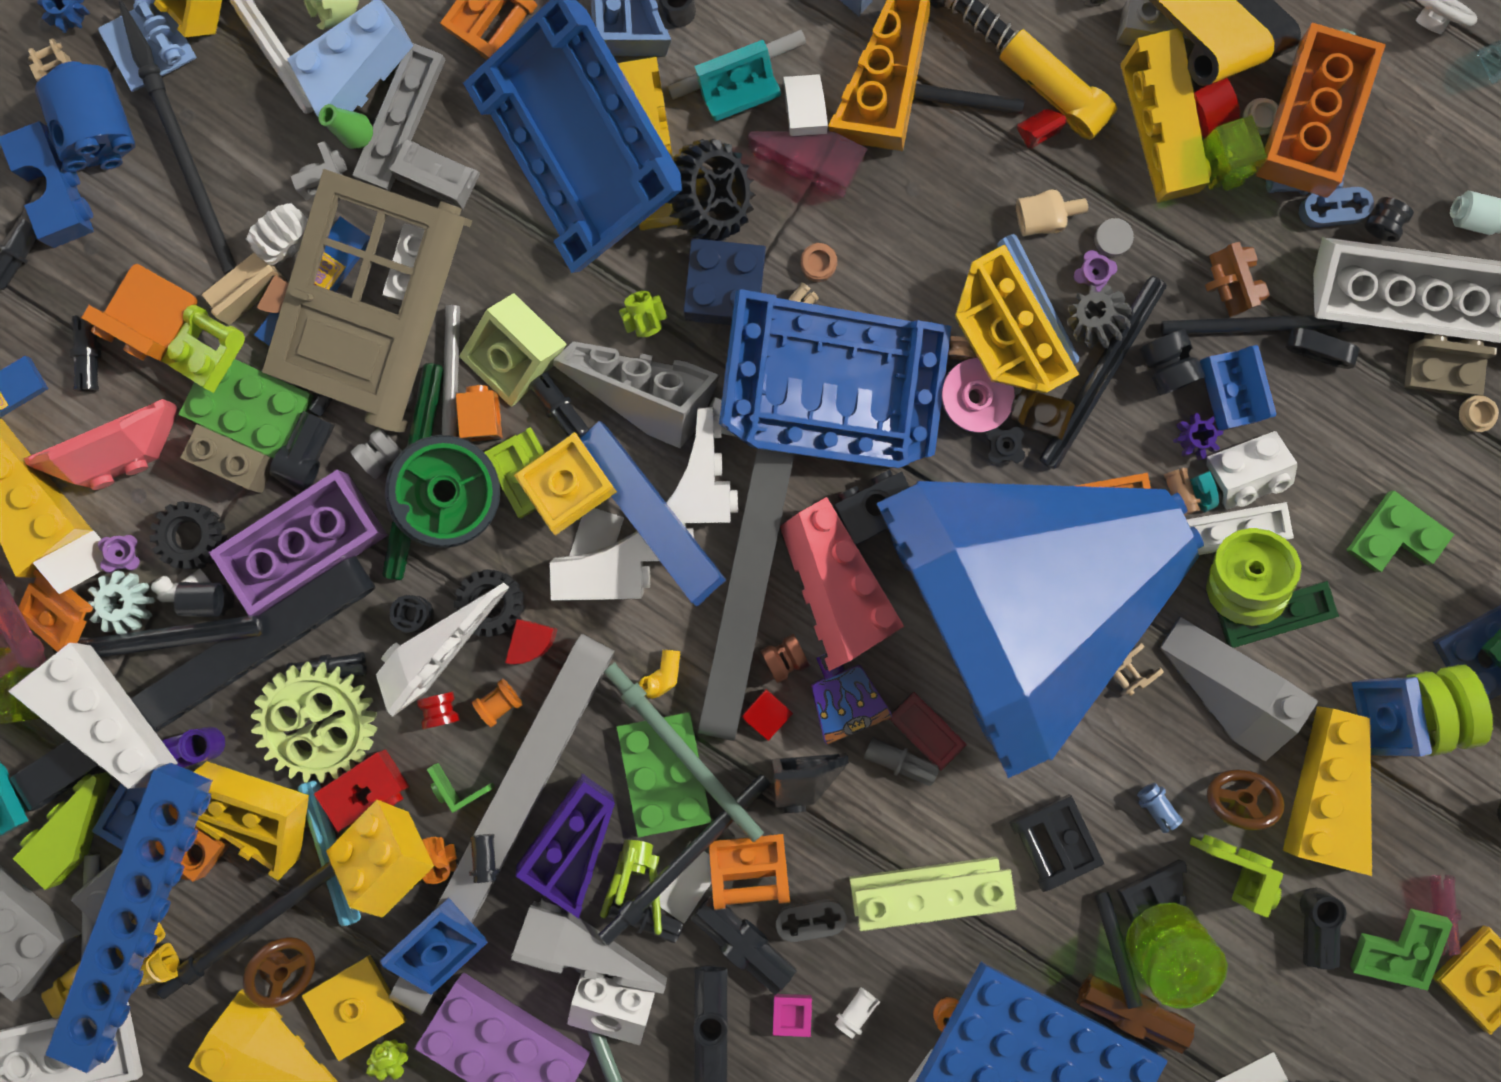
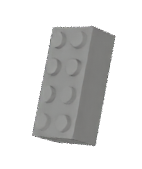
M0 865V992L13 1002L33 992L81 933Z

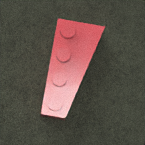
M827 497L799 512L780 526L794 570L800 573L804 585V590H802L806 605L810 604L817 623L814 629L818 641H823L828 656L825 658L829 671L853 660L904 627Z

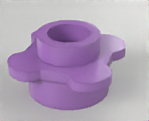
M1090 250L1084 254V263L1081 268L1074 272V280L1078 284L1085 283L1088 286H1095L1097 291L1100 292L1110 277L1117 272V265L1107 257L1098 255V252ZM1097 269L1099 271V274L1094 275L1092 273V270Z
M132 535L102 538L98 543V548L103 554V560L100 563L101 569L106 573H112L115 569L123 568L129 571L135 570L140 564L139 558L135 556L136 538ZM121 551L123 555L117 557L115 553Z

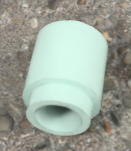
M1466 191L1462 196H1458L1454 200L1450 216L1453 218L1455 227L1487 235L1501 234V198Z

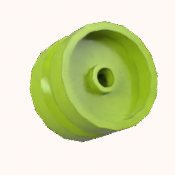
M1249 528L1232 533L1218 547L1208 573L1206 591L1210 603L1222 616L1235 623L1254 626L1271 622L1281 616L1300 580L1301 562L1297 551L1285 538L1270 530Z
M1454 665L1440 668L1436 674L1425 671L1405 677L1418 678L1432 754H1428V756L1451 753L1456 746L1460 749L1485 746L1490 741L1493 721L1489 698L1482 682L1467 665Z

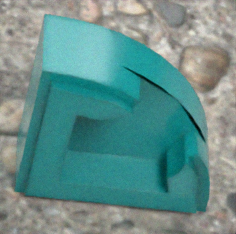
M1209 471L1191 478L1190 482L1195 497L1201 500V503L1198 504L1201 511L1205 513L1216 508L1219 504V496L1211 472Z

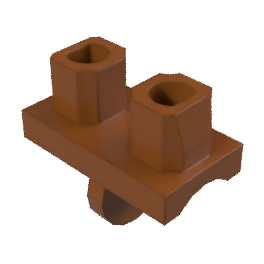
M1239 241L1229 244L1226 248L1209 255L1213 266L1211 271L1214 281L1205 284L1207 293L1218 290L1222 303L1225 302L1229 317H1234L1261 305L1260 302L1269 297L1270 294L1266 282L1262 280L1253 281L1249 270L1255 267L1258 261L1253 247H1241Z

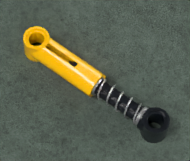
M930 0V6L936 9L948 7V9L952 10V13H959L963 17L964 23L969 22L974 26L975 33L981 32L985 36L986 42L995 44L997 52H1001L999 59L1065 115L1067 124L1079 136L1088 140L1093 139L1117 112L1115 102L1107 93L1097 87L1087 85L1024 29L1020 32L1019 30L1013 31L1010 28L1011 23L1006 25L999 18L1000 13L995 15L988 9L989 4L983 5L979 0Z

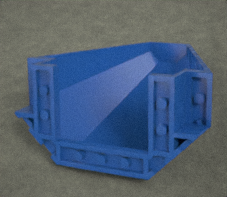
M917 481L914 486L877 503L892 535L890 540L905 571H911L973 700V703L969 705L985 738L993 746L1008 778L1049 759L1053 760L1199 558L1198 549L1204 547L1200 533L1194 526L1190 528L1184 516L1187 513L1184 500L1179 493L1170 495L1166 489Z

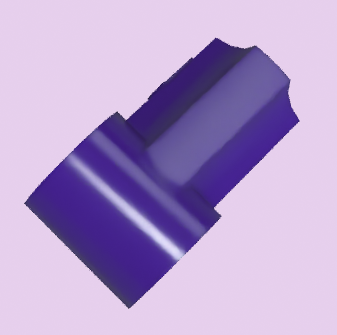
M211 726L188 730L183 734L162 740L163 744L178 762L177 765L183 768L215 759L222 754L225 748V737L222 732ZM200 736L207 742L204 754L197 747V740Z

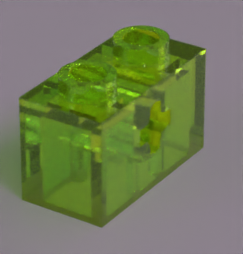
M1252 115L1216 127L1203 141L1205 157L1208 159L1211 167L1210 183L1208 184L1210 190L1223 186L1224 191L1243 185L1246 183L1245 178L1257 173L1256 167L1268 158Z

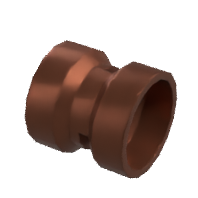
M794 633L784 638L782 644L776 647L770 645L760 650L777 683L786 679L788 674L794 670L802 671L810 667ZM780 653H783L788 665H784L779 655Z

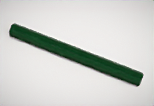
M425 363L423 365L407 447L420 439L432 436L444 368L441 365ZM392 521L382 575L387 579L402 580L404 578L411 539L397 527L394 521Z

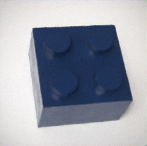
M691 238L684 305L685 321L731 325L736 290L742 289L762 293L766 246Z

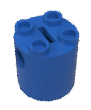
M76 61L65 62L56 66L36 83L35 93L56 152L65 171L75 172L85 167L100 165L101 169L108 170L122 165L121 157L135 148V140L108 69L99 65L82 64Z

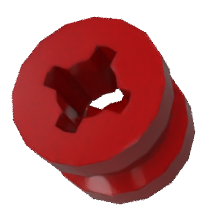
M453 692L416 700L417 708L423 712L422 730L460 721L458 713L453 711L452 702L455 699Z

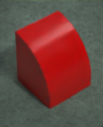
M1228 78L1204 86L1194 92L1201 135L1205 141L1210 140L1238 123L1240 118L1239 103Z
M517 619L505 663L522 664L540 658L552 646L558 628Z

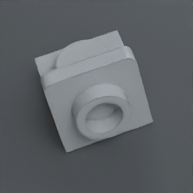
M325 141L318 143L325 163L306 165L300 169V173L290 176L295 190L305 200L315 197L323 168L343 175L342 172L347 170L338 149L333 151Z

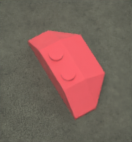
M164 399L158 400L137 411L24 458V461L29 467L75 485L89 487L92 490L106 488L114 483L113 478L124 473L126 475H134L143 472L149 468L147 463L159 459L177 416L178 408L172 402Z

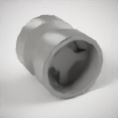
M378 427L370 434V440L365 444L357 445L351 451V454L370 476L377 479L384 473L385 466L390 462H394L402 450Z

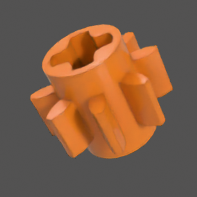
M443 837L423 839L422 841L434 867L422 879L426 884L441 883L449 877L450 871L453 872L457 868L455 845L449 844L446 846Z

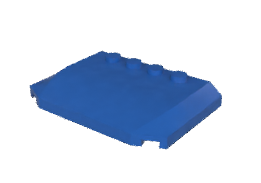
M742 289L736 290L719 424L750 447L756 449L888 468H900L921 458L935 455L942 404V387L945 380L952 326L920 320L907 321L776 298V295Z

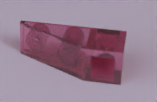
M750 132L748 135V148L752 149L751 153L755 157L767 163L773 160L785 166L784 171L797 179L802 180L806 177L816 182V187L830 196L839 194L845 197L867 152V148L836 132L803 136H790V132Z

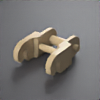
M53 38L49 40L50 46L37 52L33 48L28 49L30 54L28 59L30 62H33L29 66L37 81L47 75V70L62 63L71 62L70 57L61 51V48H63L61 43H56ZM54 53L57 60L43 66L41 59Z
M1142 642L1135 645V648L1131 650L1113 675L1123 688L1120 693L1122 696L1126 694L1133 695L1135 693L1133 690L1136 687L1145 688L1164 672L1160 667L1153 674L1141 677L1133 667L1131 658L1145 647ZM1125 667L1136 678L1131 684L1128 683L1120 672Z

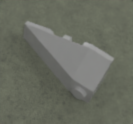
M542 898L541 902L534 901L530 906L511 959L562 973L563 968L573 967L582 974L583 978L593 980L604 978L605 974L612 975V980L619 985L664 994L667 977L613 941L608 946L598 936L600 931L580 917L578 919L552 900Z

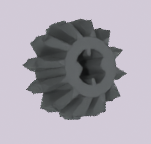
M1107 284L1100 292L1097 291L1095 286L1090 285L1089 294L1086 296L1077 292L1076 298L1079 304L1068 305V311L1072 316L1067 319V325L1071 330H1074V338L1078 342L1085 340L1086 345L1092 349L1099 341L1104 348L1108 349L1109 339L1112 337L1122 341L1123 336L1119 330L1130 328L1131 323L1127 317L1132 312L1130 305L1124 303L1126 299L1124 294L1120 291L1113 293L1111 286Z

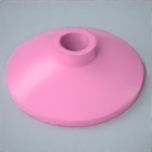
M978 358L968 359L956 365L946 376L942 387V402L947 415L957 426L971 432H986L1000 426L1010 415L1012 402L1015 398L1013 386L991 382ZM971 390L979 394L980 399L978 403L970 401L969 393Z

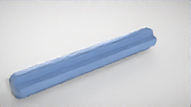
M1012 234L1004 237L999 241L997 247L999 248L1005 244L1074 365L1077 364L1079 357L1017 236Z

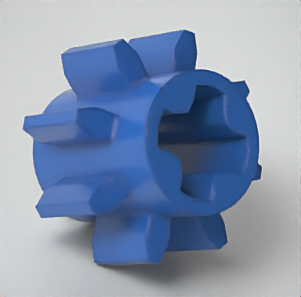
M84 0L37 1V4L47 11L41 18L50 26L55 24L63 33H66L68 28L78 27L81 29V23L85 15L90 14V11L81 5Z

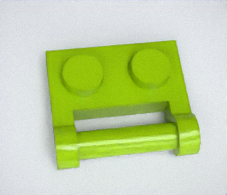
M190 305L183 313V326L175 339L169 344L167 352L161 361L214 393L243 346L245 336L239 329L233 326L226 327L209 317L207 311L200 306ZM202 330L219 339L220 345L217 350L198 340Z

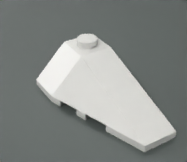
M505 583L495 587L401 646L398 643L393 644L384 653L381 660L385 663L377 672L376 677L386 710L390 715H396L428 691L509 589Z

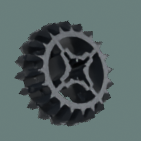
M716 139L696 140L692 144L684 145L679 149V154L672 157L681 174L682 191L666 203L671 204L673 208L669 217L679 218L677 229L687 230L688 237L722 241L740 232V226L749 222L746 214L754 210L749 203V199L756 196V194L750 191V184L755 179L747 176L746 172L750 165L740 163L742 153L733 152L732 144H721V141ZM706 163L712 169L706 170L702 164ZM708 211H713L717 215L716 218L710 217L707 214Z

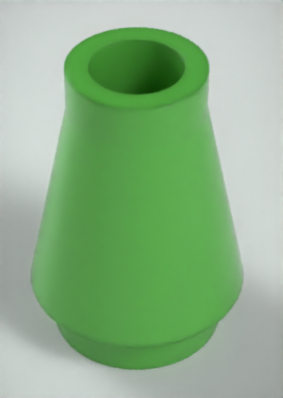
M327 104L320 110L318 116L320 124L325 126L345 147L360 149L371 141L373 127L364 114L341 109L332 104Z

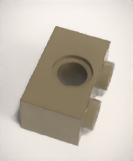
M196 424L181 456V459L246 489L260 493L263 492L269 480L270 466L274 459Z

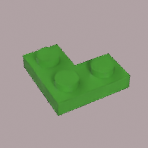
M1390 491L1346 551L1375 572L1383 571L1400 546L1425 564L1431 565L1435 563L1455 534L1396 491Z
M1410 909L1399 941L1361 933L1350 967L1356 974L1428 990L1453 924L1448 917Z

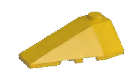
M243 989L238 992L208 1032L188 1066L213 1082H338L322 1063H318L307 1051L303 1040L298 1035L295 1036L282 1022L281 1018L283 1017L275 1008H261L254 1005L248 1000Z

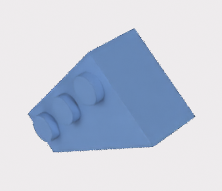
M591 0L592 20L613 56L667 55L671 38L668 30H665L658 13L656 0Z

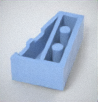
M373 0L287 58L318 117L322 107L327 104H332L349 111H353L357 105L362 108L368 101L366 97L368 92L380 78L384 81L414 45L399 18L382 0Z

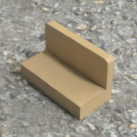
M253 253L205 291L202 296L213 308L211 313L220 321L230 325L262 299L274 275L284 280L286 279L275 265H268L263 259H260Z

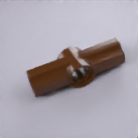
M1091 973L1083 980L1078 991L1077 1003L1084 1009L1113 1021L1112 1023L1135 1037L1141 1039L1147 1037L1181 1054L1190 1047L1194 1038L1195 1024L1189 1019L1160 1007L1158 1002L1140 992L1143 1006L1128 1009L1122 988Z

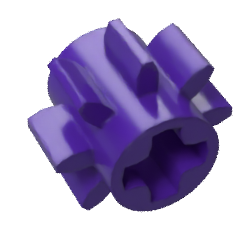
M1195 413L1190 416L1191 425L1184 421L1176 425L1181 430L1179 437L1173 440V443H1180L1184 449L1181 456L1184 457L1195 453L1197 460H1202L1206 458L1205 449L1210 452H1216L1220 449L1215 442L1217 437L1223 434V431L1216 430L1213 425L1214 417L1201 421L1200 415ZM1192 433L1203 434L1204 440L1201 442L1197 439L1193 440Z

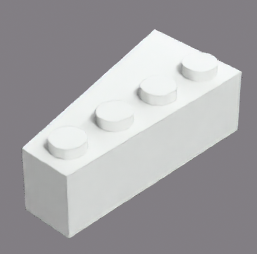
M67 644L9 690L13 696L128 789L147 788L154 769L169 763L178 764L91 645Z

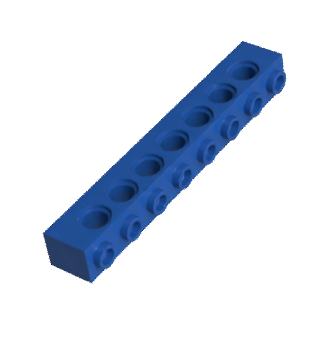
M173 763L153 770L46 1051V1056L84 1073H89L99 1064L108 1062L117 1046V1041L114 1040L117 1029L123 1025L129 1015L130 1006L127 1003L131 993L138 988L142 981L144 972L140 969L144 959L149 956L156 944L157 936L154 933L158 922L164 919L170 908L169 893L183 874L184 865L181 862L185 852L192 847L196 840L198 830L194 828L199 816L206 811L210 803L211 794L208 791L213 780ZM170 804L173 805L178 812L177 820L174 819L169 812ZM156 840L163 845L164 855L158 852ZM142 876L150 882V890L144 886ZM129 912L136 917L137 925L131 922ZM116 948L122 952L123 960L116 954ZM102 983L108 987L110 995L104 991ZM89 1019L94 1022L96 1029L91 1026Z

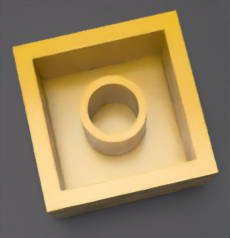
M376 800L326 851L349 908L382 918L434 867L409 812Z

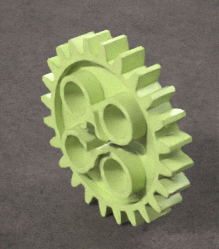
M306 662L301 668V673L292 665L286 671V676L279 672L273 678L274 684L268 682L263 687L262 691L265 695H260L254 702L260 709H256L251 714V718L260 721V723L256 724L251 732L263 735L257 742L256 747H268L269 751L264 757L265 761L274 757L279 760L275 767L276 771L281 770L286 765L290 768L289 778L291 779L299 771L303 772L305 783L309 781L312 774H316L319 782L323 783L328 772L334 779H337L342 774V768L348 772L355 767L354 761L359 763L363 761L366 756L363 750H370L373 745V741L368 737L374 736L377 731L376 726L368 723L374 721L377 712L366 711L373 702V699H361L360 694L365 686L360 685L353 688L351 686L354 678L353 674L343 680L339 677L341 667L339 666L330 674L327 673L325 662H322L316 671H313L310 662ZM324 693L328 695L332 700V705L327 706L320 703L316 694ZM282 706L293 708L297 713V718L286 716ZM339 710L345 711V714L330 716L333 714V712ZM309 718L312 722H318L326 718L320 727L317 723H311L303 727ZM332 727L342 728L347 733L348 738L336 737L332 732ZM299 729L296 733H293L291 735H286L284 733V731ZM297 740H305L310 743L313 751L301 749Z

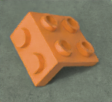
M135 264L129 269L105 312L89 305L81 318L94 325L91 332L111 343L115 337L125 342L126 345L123 350L144 361L148 355L161 361L167 352L169 344L175 339L184 324L183 313L185 309L190 305H197V298L145 267Z

